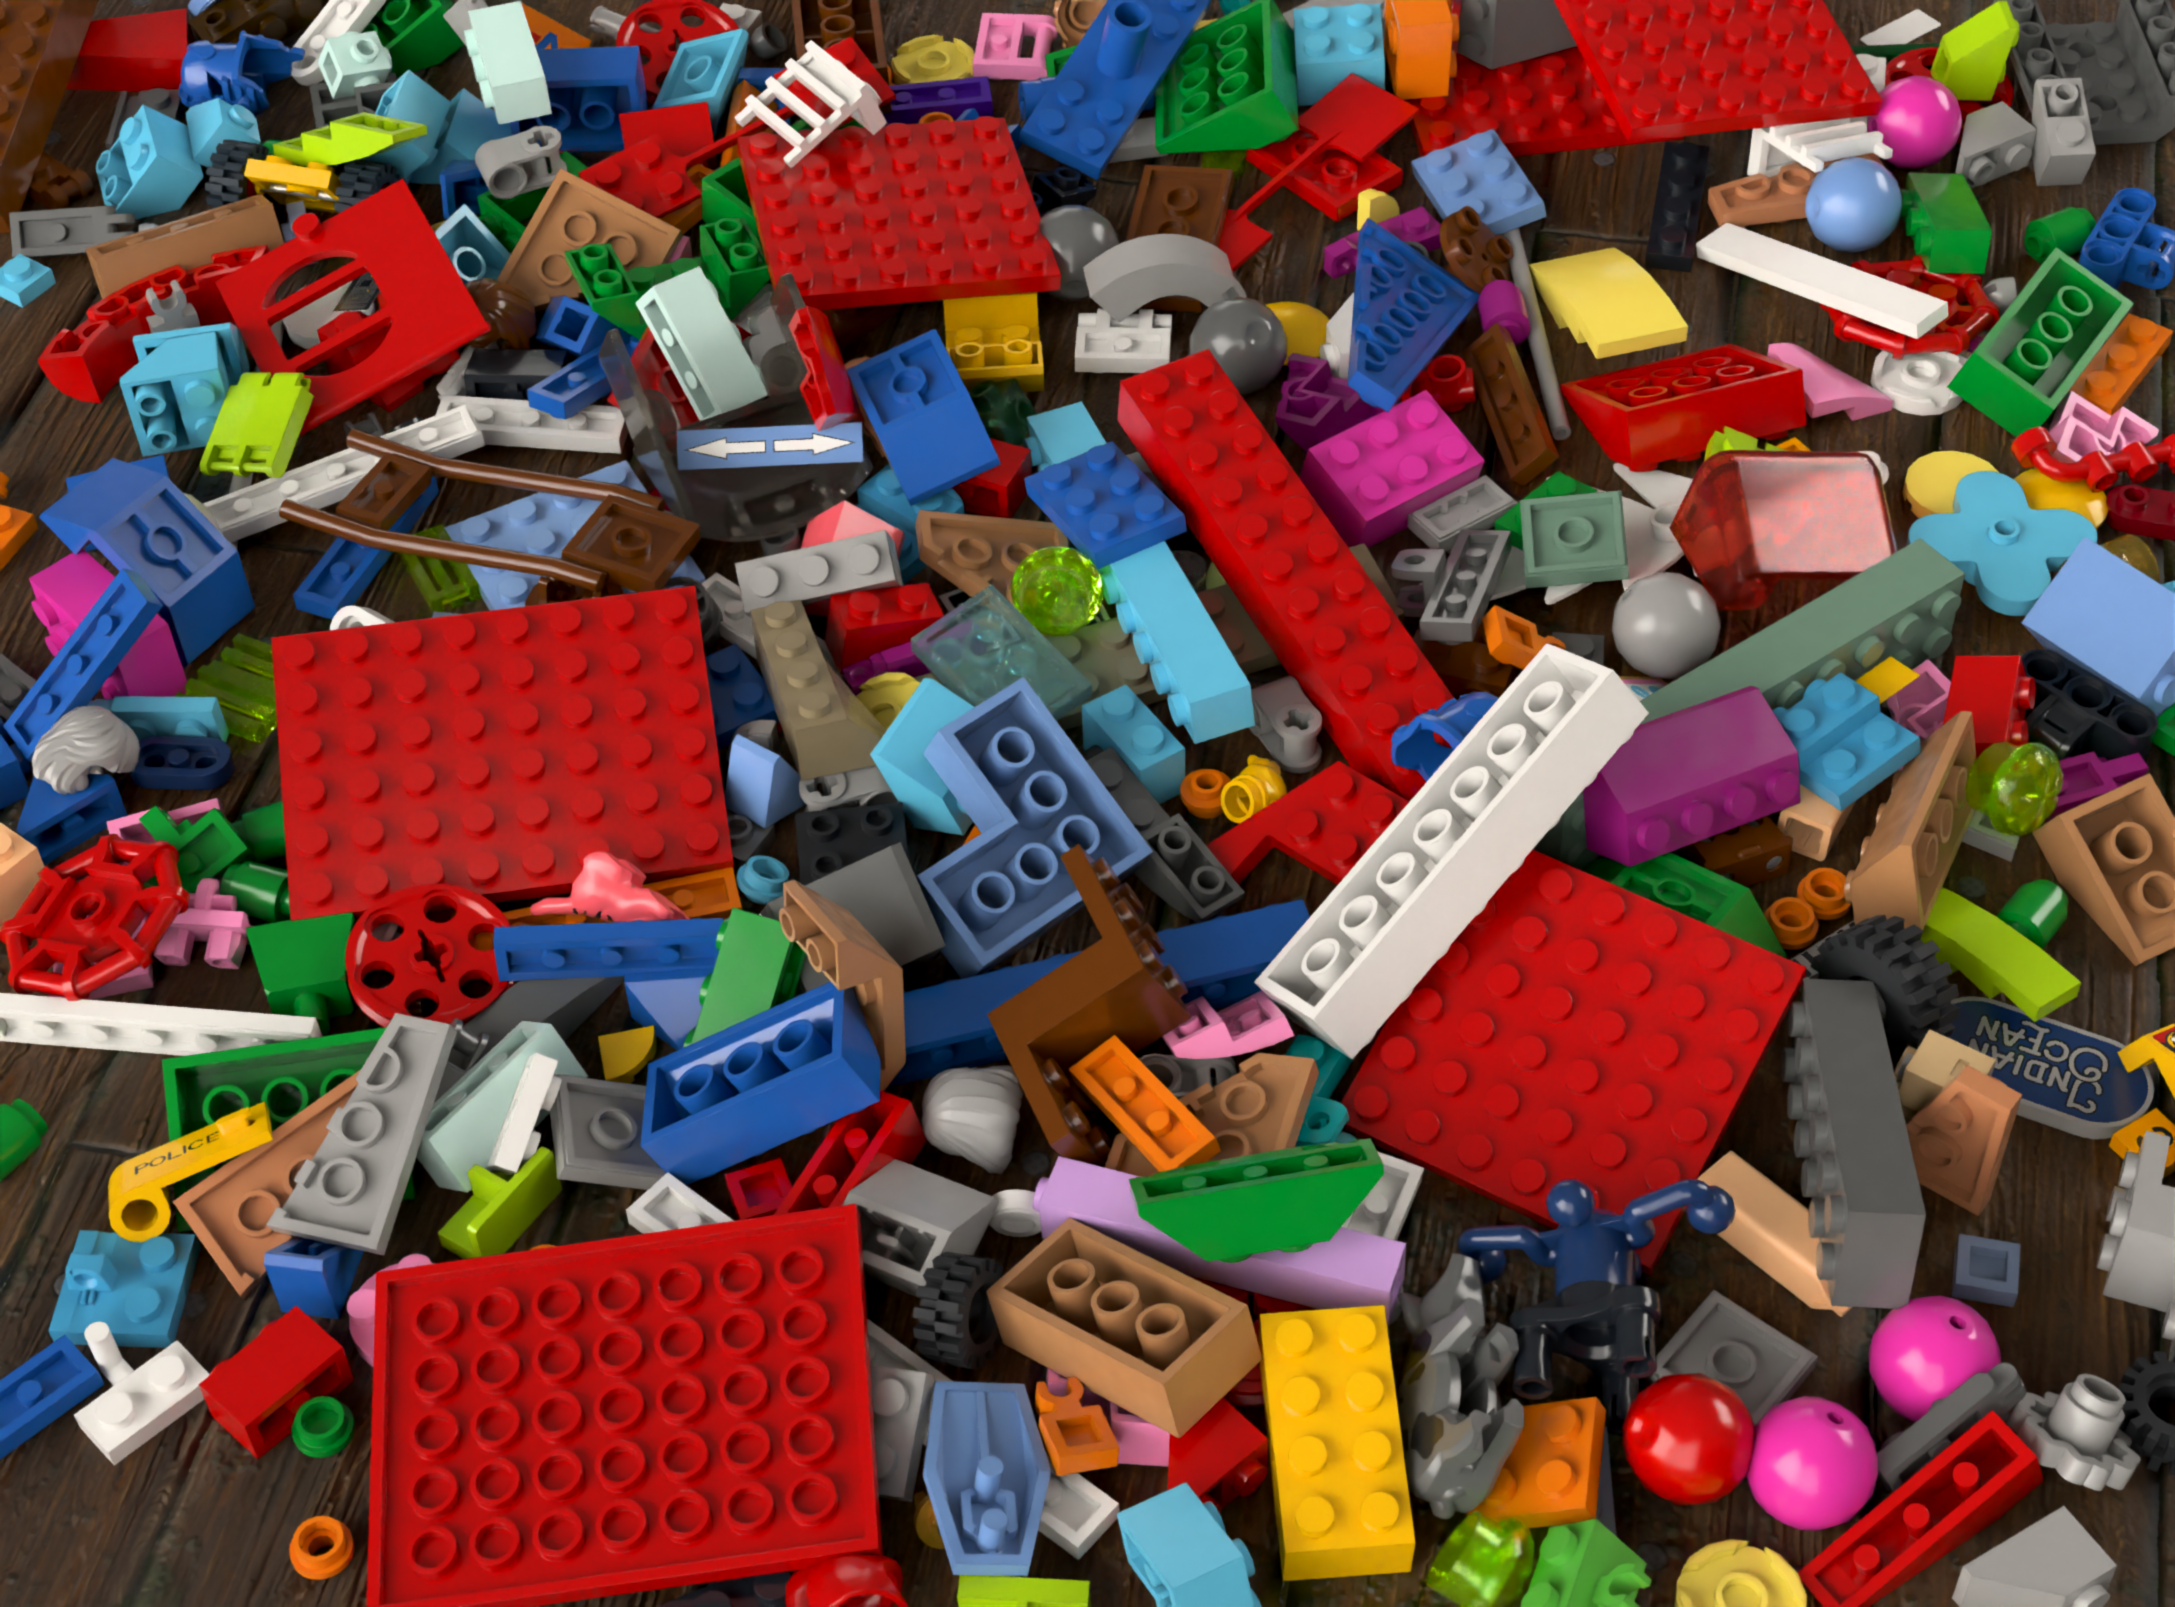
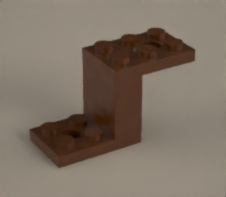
M1078 844L1060 857L1102 939L989 1012L987 1016L1050 1146L1064 1158L1105 1167L1113 1144L1099 1125L1093 1126L1088 1114L1095 1110L1093 1103L1074 1082L1069 1068L1114 1035L1135 1055L1163 1037V1035L1189 1020L1191 1016L1181 999L1183 995L1188 993L1185 984L1170 964L1164 966L1159 956L1166 951L1163 943L1148 923L1142 925L1138 914L1144 911L1138 897L1126 882L1122 885L1120 884L1115 872L1102 856L1094 861Z

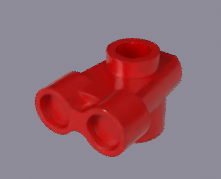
M1451 354L1439 356L1430 362L1427 371L1421 372L1402 395L1401 402L1427 390L1443 411L1457 412L1463 409L1467 403L1476 402L1473 368H1466L1464 360L1459 356Z

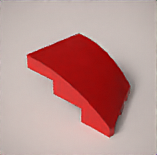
M810 306L796 310L788 326L808 370L799 388L818 432L841 423L862 422L863 428L865 424L864 417L828 317L822 311Z

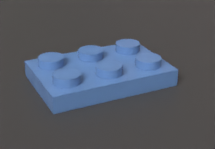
M1494 129L1475 134L1466 140L1443 149L1434 150L1423 157L1411 161L1415 178L1442 220L1468 206L1477 212L1481 221L1495 235H1501L1546 217L1543 200Z

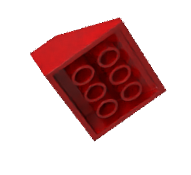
M1731 343L1560 384L1561 394L1609 459L1629 467V470L1632 472L1654 470L1658 468V462L1670 459L1675 461L1698 459L1702 457V451H1706L1707 444L1714 432L1723 433L1725 426L1754 438L1759 437L1765 440L1784 438L1788 436V430L1807 426L1803 370Z

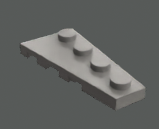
M395 1013L357 1075L356 1080L359 1084L344 1108L338 1107L326 1126L329 1133L312 1161L305 1160L293 1180L297 1183L296 1187L283 1208L281 1209L277 1206L266 1226L275 1232L384 1256L457 1033L450 1024Z

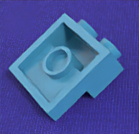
M889 464L857 489L859 504L856 506L904 532L905 539L899 557L903 585L927 566V564L919 559L915 528L919 510L965 514L963 501L952 488L910 506Z
M1841 672L1828 681L1820 678L1811 682L1803 694V699L1788 710L1783 707L1772 710L1798 751L1800 784L1840 811L1851 805L1921 753L1920 737L1881 713L1879 696Z

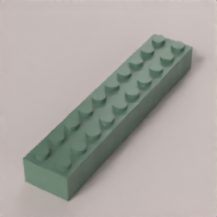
M1918 539L1642 699L1639 702L1649 714L1640 724L1748 686H1753L1760 690L1771 710L1778 707L1788 710L1803 699L1806 688L1816 679L1821 678L1828 681L1841 672L1855 681L1890 656L1910 669L1928 658H1936L1945 652L1952 641L1951 631L1956 611L1961 604L1960 594L1965 573L1922 539ZM1583 791L1561 815L1559 822L1533 848L1537 852L1579 870H1582L1589 862L1594 861L1596 857L1600 856V854L1587 849Z

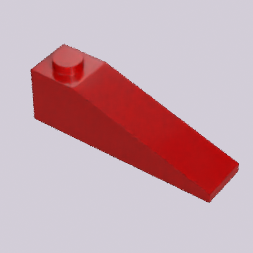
M880 1090L879 1102L868 1106L860 1112L851 1113L838 1119L774 1215L842 1206L849 1191L892 1160L897 1159L912 1165L927 1139L911 1101Z
M1992 1410L1797 1573L1802 1584L1823 1607H1870L1997 1521L2040 1485L2044 1479L2038 1457Z

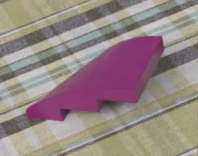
M1292 353L1288 357L1289 374L1287 381H1283L1281 394L1283 398L1278 403L1275 418L1277 425L1306 452L1309 448L1385 411L1380 407H1374L1364 402L1358 395V392L1347 385V379L1332 376L1329 361Z

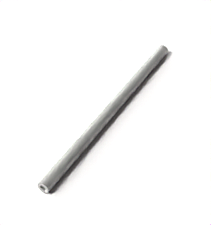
M1518 227L1503 233L1502 236L1509 241L1513 249V257L1508 262L1514 285L1522 291L1531 325L1527 338L1552 437L1556 440H1564L1570 436L1571 429Z

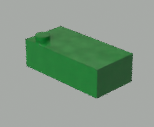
M2055 248L1965 362L1947 388L2017 438L2025 431L2039 427L2046 421L2134 303L2061 250Z

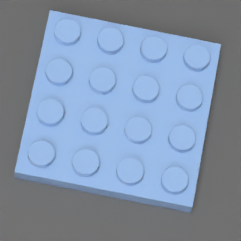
M626 460L579 477L581 479L620 484L648 494ZM539 492L447 526L445 531L447 540L561 558L562 550L602 502ZM689 554L670 577H690L701 584L706 581L704 575ZM461 563L490 611L524 607L532 588L538 584V580L541 577L539 575ZM677 585L671 588L683 587L684 585ZM621 587L625 594L638 593Z

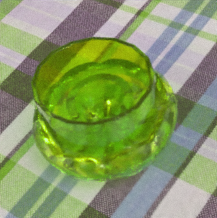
M1048 546L1031 553L1019 564L1012 578L1011 596L1014 607L1020 617L1038 633L1051 637L1067 636L1085 627L1096 616L1103 600V583L1095 565L1084 554L1065 546Z
M2005 741L1995 743L1983 751L1974 762L1967 778L1965 788L1966 801L1972 810L1989 816L1993 828L2002 835L2023 836L2034 832L2042 826L2045 819L2050 817L2057 806L2058 794L2061 792L2064 783L2059 759L2053 750L2042 743H2026L2021 746Z
M1475 1511L1456 1527L1437 1554L1429 1570L1426 1586L1458 1604L1455 1607H1511L1513 1602L1520 1597L1524 1587L1523 1582L1527 1580L1533 1568L1534 1540L1529 1528L1517 1518L1511 1517L1496 1522L1480 1512Z

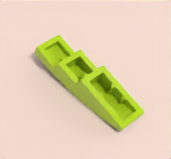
M362 112L330 121L328 126L303 132L301 137L273 144L274 156L288 159L294 165L307 166L308 162L337 165L402 147L427 135V125Z
M1943 887L1941 888L1920 939L1925 944L1931 940L1935 942L1940 949L1935 954L1940 964L1948 961L1953 973L1960 970L1990 999L2003 992L2034 1022L2077 997L2081 982L2039 946L1995 915L1955 892Z

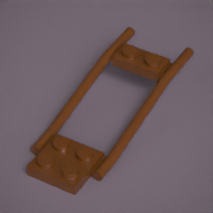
M352 429L349 432L346 440L347 447L381 459L338 504L336 514L334 515L289 499H285L282 502L279 510V515L283 519L369 548L551 577L596 593L601 592L605 581L635 592L661 590L700 540V524L665 513V499L620 484L442 458L357 429ZM432 475L602 502L562 550L561 558L388 531L431 484Z

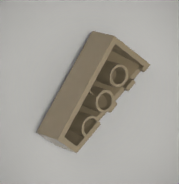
M801 599L790 602H774L766 607L750 610L757 662L801 781L876 765L870 753L887 730L827 663Z

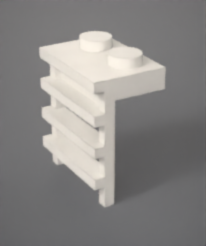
M812 40L805 45L807 53L797 62L790 58L785 63L788 70L777 80L770 76L765 81L768 88L757 98L750 94L745 99L748 106L734 117L737 123L744 127L757 116L795 148L783 158L791 168L849 116L873 135L887 123L878 107L882 100L877 92ZM795 80L799 81L831 107L834 112L826 120L791 93L787 87ZM777 98L815 130L804 138L766 106Z
M1851 118L1754 128L1747 175L1751 176L1761 173L1769 178L1778 175L1781 166L1797 162L1801 167L1806 166L1816 173L1823 171L1824 162L1869 153H1874L1882 159L1892 158L1893 149L1882 143L1883 134L1881 132L1866 133L1867 124L1863 121L1850 123Z

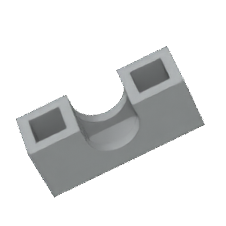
M886 530L735 563L744 613L750 618V610L766 607L774 602H790L801 599L804 607L813 602L830 599L831 595L903 586L895 542Z

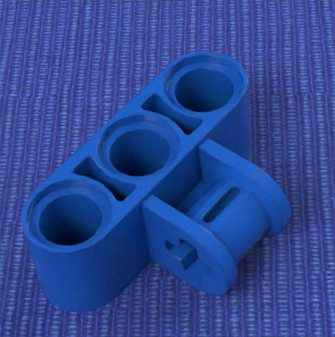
M2139 188L2119 190L2085 241L2079 264L2115 290L2119 288L2123 280L2149 289L2164 288L2169 285L2175 274V231L2151 223L2157 202L2150 192ZM2167 241L2168 243L2161 253L2160 247L2163 242ZM2158 265V273L2156 276H2152L2153 271Z

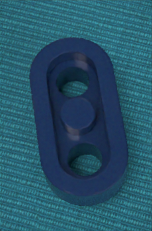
M151 736L139 740L140 752L138 763L134 771L130 772L134 783L148 789L211 790L222 786L232 777L235 764L229 746L220 739L212 737Z

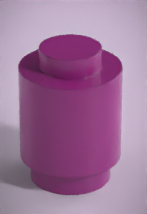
M1495 280L1488 283L1482 289L1477 302L1483 333L1497 322L1509 330L1514 345L1517 346L1528 337L1531 330L1523 293L1508 280Z

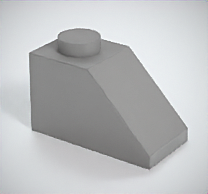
M2062 1506L1964 1565L1952 1599L1959 1607H2103L2110 1598L2107 1589L2117 1565L2066 1507Z

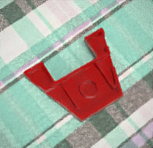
M1337 761L1206 846L1238 885L1274 847L1338 885L1406 807L1409 801L1342 762Z

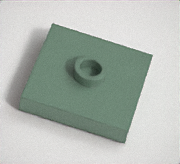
M1621 490L1520 500L1526 589L1629 579Z

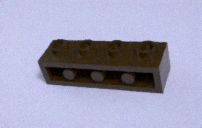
M221 0L188 22L200 40H208L210 43H238L241 31L255 36L261 34L265 38L282 42L312 23L330 0Z

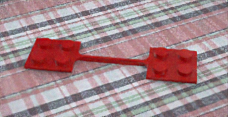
M851 36L824 49V51L843 63L849 71L863 82L868 83L877 92L882 100L878 107L896 99V94ZM786 68L774 74V78L777 80L788 69ZM795 80L787 87L791 93L826 120L834 112L831 107L799 81ZM787 106L774 112L783 121L796 114ZM849 116L837 128L855 119ZM760 119L685 157L672 154L658 133L578 174L582 180L660 219L702 197L700 191L686 173L688 168L736 145L737 137L752 136L770 128V126Z
M1351 73L1298 118L1299 128L1313 135L1319 141L1249 198L1239 209H1227L1218 248L1227 254L1232 273L1273 239L1271 233L1247 219L1254 209L1325 150L1337 149L1363 162L1420 113V109Z

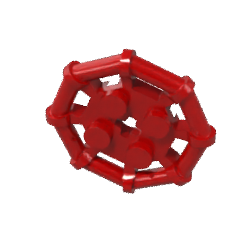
M1914 255L1911 260L1878 263L1859 260L1850 265L1852 268L1948 302V317L1918 339L1819 303L1820 307L1828 312L1834 324V334L1841 341H1857L1892 353L1893 359L1903 360L1904 355L1948 351L1958 355L1966 352L1970 347V342L1982 331L1993 328L2000 316L1999 307L1990 301L1984 292L1982 279L1979 275L1928 273L1920 255ZM1968 301L1970 306H1962L1959 304Z
M113 833L101 836L97 845L52 869L45 866L37 873L40 877L39 881L13 919L5 921L0 930V940L6 944L11 969L8 975L9 985L19 994L28 995L38 992L66 997L68 1001H80L81 999H88L90 992L139 966L145 970L153 962L150 956L176 916L188 909L190 895L183 889L177 867L179 859L177 849L164 840L154 843L123 840ZM124 862H130L128 865H122ZM89 874V876H87V877H85L84 879H82V880L76 882V880H78V879H80L81 877H83V876ZM156 875L159 886L145 889L144 883ZM148 913H151L146 922L144 923V925L142 926L141 930L133 940L132 935L134 934V932L136 931L144 917ZM37 939L38 945L30 950L33 940ZM55 962L64 963L62 974L47 970Z

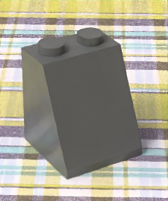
M1461 0L1458 53L1491 70L1577 46L1553 0Z
M901 842L805 885L847 909L903 969V973L925 965L946 946ZM784 896L768 902L761 911V915L780 921L779 911L781 908H784ZM807 954L793 998L830 982L823 972L818 973L814 970Z

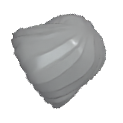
M94 705L77 707L63 715L38 741L32 758L33 774L36 779L51 784L53 790L62 795L68 793L75 794L88 788V774H104L103 767L112 773L133 772L139 759V741L134 731L110 710Z
M991 1066L980 1069L976 1067L953 1068L937 1074L929 1082L922 1100V1118L920 1121L926 1139L944 1153L963 1156L967 1160L983 1167L991 1174L997 1173L1002 1175L1012 1159L1011 1153L1014 1146L1017 1123L1020 1120L1021 1098L1024 1094L1012 1066Z

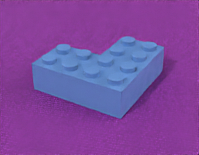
M1024 677L938 730L923 753L982 833L916 876L946 945L941 952L961 979L987 973L1085 906L1060 857L1076 845L1080 844L1094 861L1102 856L1109 863L1120 882L1133 874L1153 853L1149 845Z

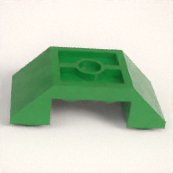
M744 217L736 219L723 218L715 223L700 225L701 257L680 258L671 263L651 267H634L629 271H625L610 243L601 245L588 244L580 249L565 251V260L592 311L639 340L648 325L639 311L636 302L653 286L700 266L706 279L710 280L715 286L719 302L728 319L733 321L770 280L763 248Z
M1671 852L1631 867L1604 857L1589 862L1581 870L1779 956L1787 957L1749 888Z

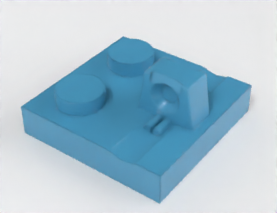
M79 1230L74 1250L69 1257L65 1270V1279L48 1330L53 1342L66 1335L74 1345H88L84 1336L86 1328L94 1322H104L109 1326L117 1346L167 1348L176 1338L201 1249L196 1234L162 1233L144 1242H133L118 1236L116 1232Z

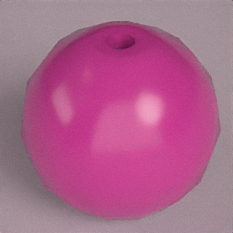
M1913 75L1890 82L1878 93L1883 102L1878 115L1867 117V132L1879 131L1883 134L1882 143L1893 149L1892 158L1885 159L1887 162L1898 168L1914 170L1938 163L1954 148L1962 127V113L1956 96L1947 86L1932 77Z
M1944 1296L1909 1299L1907 1305L1899 1309H1892L1876 1328L1868 1353L1869 1372L1882 1400L1895 1413L1911 1422H1917L1928 1413L1934 1401L1946 1398L1973 1375L1987 1373L2001 1363L2000 1349L1987 1321L1972 1307L1957 1299Z
M1803 1396L1772 1406L1755 1425L1753 1453L1746 1478L1754 1499L1769 1515L1781 1523L1799 1530L1819 1531L1849 1522L1872 1496L1878 1476V1457L1874 1441L1863 1422L1854 1413L1840 1404L1822 1397Z

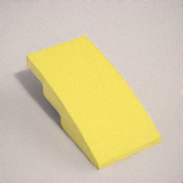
M1615 247L1528 264L1532 281L1559 329L1568 327L1578 344L1587 342L1596 359L1687 340L1688 325L1671 299L1646 270L1634 259Z

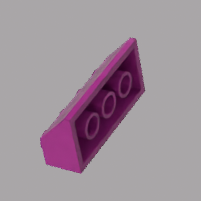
M1748 686L1638 725L1631 738L1620 746L1598 772L1595 780L1583 790L1587 849L1631 867L1799 804L1798 751L1760 690L1756 687Z

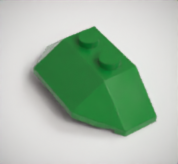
M1367 1138L1353 1140L1347 1144L1332 1142L1306 1145L1187 1165L1157 1172L1151 1177L1140 1176L1129 1179V1185L1139 1217L1207 1262L1219 1260L1225 1263H1237L1247 1260L1252 1254L1274 1250L1300 1252L1310 1248L1314 1243L1330 1241L1382 1178L1384 1168L1371 1139Z

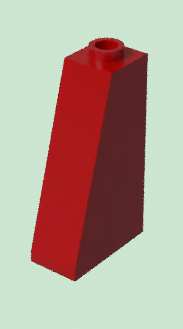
M187 9L92 20L66 89L140 92L141 90H151L154 88L166 90L179 89L182 61L187 52V46L195 42L192 27L188 22Z

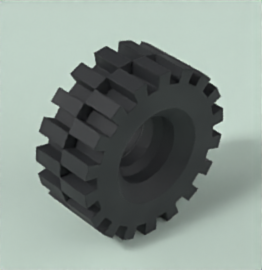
M1876 915L1823 942L1817 949L1820 954L1812 958L1810 966L1819 973L1809 977V979L1874 981L1893 1069H1895L1905 1049L1908 1046L1918 1049L1929 1029L1946 1037L1952 1035L1956 1027L1950 1022L1959 1018L1960 1008L1951 1004L1950 1001L1959 997L1957 984H1948L1946 976L1953 973L1948 961L1940 964L1935 957V954L1940 951L1939 947L1933 940L1926 944L1920 940L1924 932L1915 924L1904 929V919L1897 916L1886 919V915Z

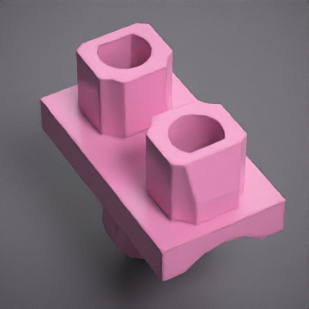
M202 879L197 886L196 892L189 893L188 909L176 916L154 950V956L165 965L186 966L190 964L194 941L207 942L204 960L210 966L222 969H239L247 944L250 945L246 928L253 926H250L245 912L236 911L238 905L237 897L220 895L221 884L217 879ZM148 913L146 915V920L148 919L151 913Z

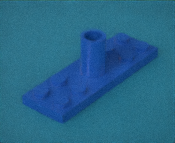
M1108 0L1022 127L1019 142L1098 180L1208 11L1211 0Z

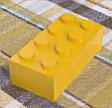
M1384 1305L1260 1314L1258 1345L1262 1360L1259 1364L1283 1581L1411 1572L1415 1549V1535Z

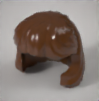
M487 277L465 283L464 285L485 321L490 323L491 331L473 339L462 347L465 348L471 345L472 347L485 348L493 341L503 338L506 341L504 349L531 350V343L537 336L536 308L531 298L514 286Z

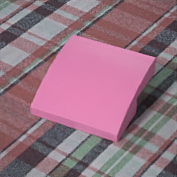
M1261 990L1217 1013L1206 999L1201 996L1185 1004L1191 1018L1163 1035L1162 1039L1177 1058L1215 1059L1257 1051L1294 1036V1033L1285 1015Z

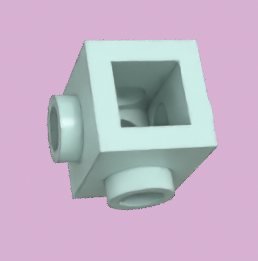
M350 31L341 34L339 37L327 38L318 60L319 67L333 99L355 96L354 87L385 83L392 70L391 55L386 47H382L376 31L365 33Z

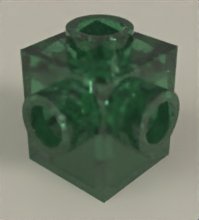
M1015 378L999 382L986 380L976 385L969 395L989 438L1020 446L1023 443V439L1027 437V417L1037 414Z

